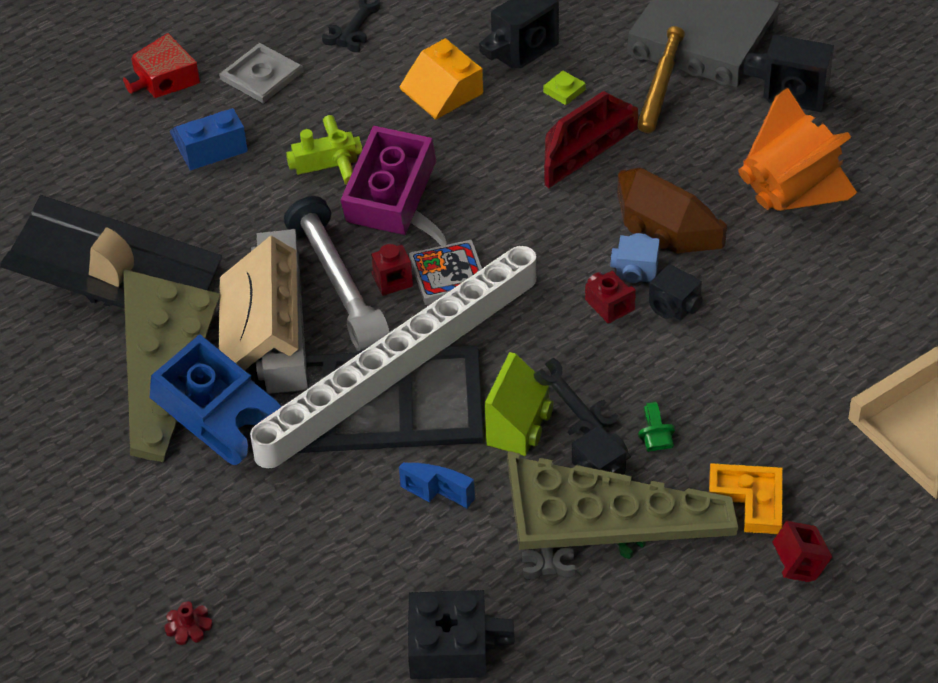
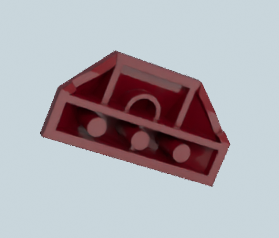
M602 91L558 120L546 133L545 186L548 188L552 187L637 130L638 108L610 93Z

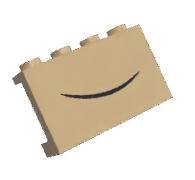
M272 235L220 277L219 350L248 374L249 366L273 348L288 356H291L298 350L296 250Z

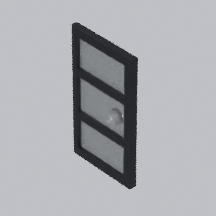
M478 346L446 347L297 453L483 443L478 359L480 350ZM361 352L306 355L308 389ZM255 362V384L267 393L265 380L258 381ZM306 390L271 393L269 395L281 406H284Z

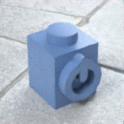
M642 233L630 236L620 235L619 247L612 248L611 268H616V275L626 282H651L657 274L660 239L651 238Z

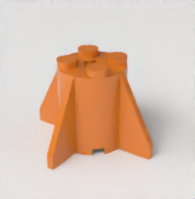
M789 88L776 95L746 160L743 161V166L738 170L740 177L744 182L752 186L757 193V202L767 210L773 207L775 210L781 211L849 200L857 191L840 166L843 164V160L839 161L838 157L842 154L840 146L851 138L850 134L845 132L833 135L824 124L817 127L811 122L815 117L804 113Z

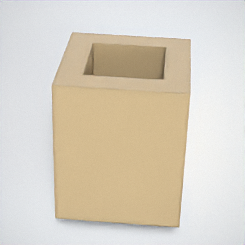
M106 227L91 247L89 275L119 287L123 282L124 269L130 271L134 266V256L127 242L115 231Z

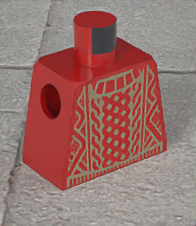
M169 33L133 54L131 59L134 73L123 78L129 93L132 94L146 88L155 98L200 83L197 62Z

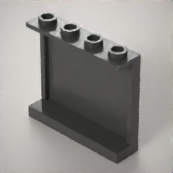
M651 0L628 33L627 54L639 60L645 59L658 63L659 59L664 55L668 41V28L677 26L685 31V37L679 42L673 60L675 63L673 68L688 72L692 76H701L714 80L721 85L728 84L738 87L740 72L744 67L747 54L753 53L767 29L774 30L778 23L779 3L771 0Z

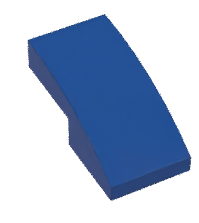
M403 462L399 466L401 487L428 502L437 493L465 508H468L475 500L474 479L462 473L424 463Z

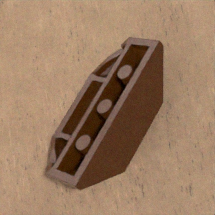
M634 168L627 171L621 170L618 173L617 194L624 226L631 233H642L651 238L660 239L659 248H667L675 253L722 249L725 246L727 224L721 219H716L712 211L695 195L643 168Z

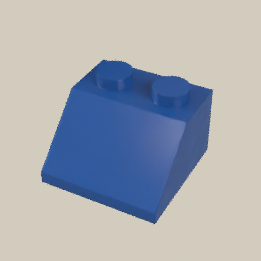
M233 108L190 121L170 130V134L189 170L248 152L244 126Z

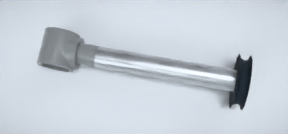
M318 196L304 197L295 201L284 214V224L288 230L295 229L296 237H308L349 314L347 328L351 341L357 351L367 349L390 333L386 319L381 310H374L371 306H366L328 236L325 227L331 220L332 212L326 200Z

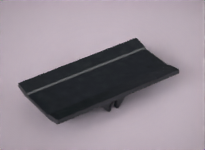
M40 195L29 219L11 250L8 251L1 261L0 267L84 295L91 303H96L99 300L104 302L103 305L105 306L114 305L124 309V282L119 287H116L89 275L91 247L106 227L119 234L130 246L134 256V266L130 271L207 291L218 270L222 255Z

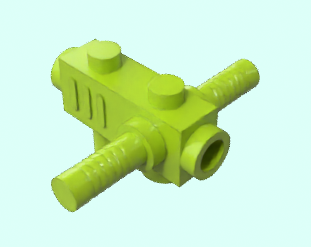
M327 115L323 118V123L328 137L313 140L311 130H302L300 132L301 142L291 144L292 151L286 152L288 166L290 170L296 169L297 175L338 166L344 183L347 185L353 172L351 163L357 162V155H360L362 152L359 136L353 137L352 132L339 130L334 116Z

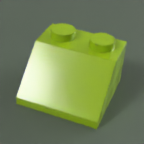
M509 352L485 401L487 446L526 456L531 445H538L542 433V426L540 425L543 420L548 421L550 419L554 402L549 400V385L539 384L533 375L535 371L517 354Z

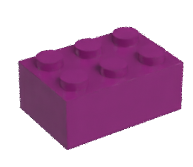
M373 126L340 199L346 222L406 235L437 161L433 139Z

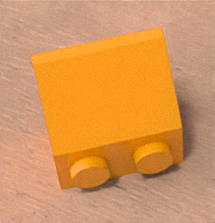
M445 38L421 51L399 87L434 119H438L483 94V72L478 64Z

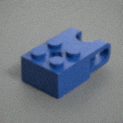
M200 334L151 375L149 398L232 465H237L247 457L248 451L247 439L238 428L244 425H256L282 407L274 398L250 380V374Z

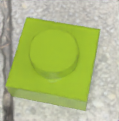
M561 71L543 85V93L564 105L569 104L586 90L585 82L565 71Z

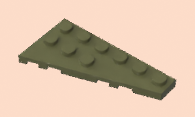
M124 269L130 455L164 462L178 421L149 398L151 375L199 334L207 339L219 303L220 294Z
M507 452L519 550L735 536L737 534L738 524L732 497L690 488L685 491L665 488L664 483L651 481V484L631 481L632 476L578 465L573 468L553 465V460L539 458V461L520 458L519 453Z

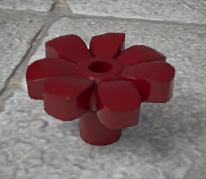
M191 602L181 603L178 611L171 610L166 616L169 622L164 626L166 635L169 637L176 635L175 641L179 645H185L189 638L195 643L200 642L204 639L203 631L212 629V619L206 618L208 616V609L200 605L194 610Z

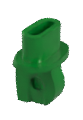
M657 402L646 403L644 413L648 427L641 429L638 432V437L641 440L644 439L647 452L673 448L672 434L675 433V426L662 424Z

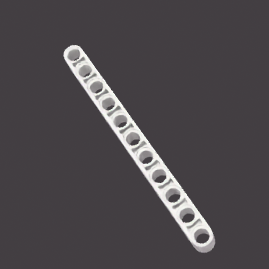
M517 246L510 249L252 428L250 435L254 460L257 465L262 468H275L533 287L536 283V254L533 249L526 246Z

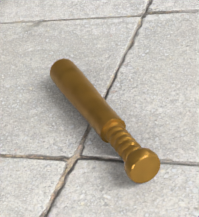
M671 26L667 30L668 41L664 55L659 59L639 117L638 128L644 133H652L656 129L675 64L673 60L679 42L685 37V31L677 26Z

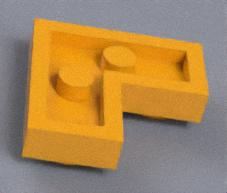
M710 463L709 492L732 497L733 502L745 503L744 532L778 534L782 528V468Z

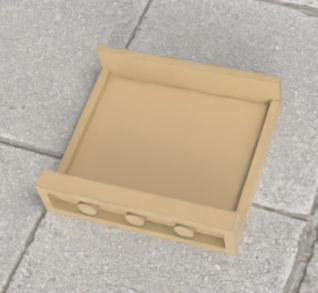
M937 346L853 397L848 417L854 425L935 499L938 498Z

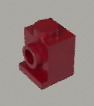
M386 244L380 248V251L371 253L373 266L371 273L382 296L413 287L411 261L402 244L398 246ZM400 274V279L387 282V277Z
M613 270L604 275L601 272H597L585 284V300L607 324L635 310L636 289L633 286L628 287Z
M786 521L772 541L781 562L785 566L781 573L787 579L805 582L815 581L832 558L818 528L813 525Z

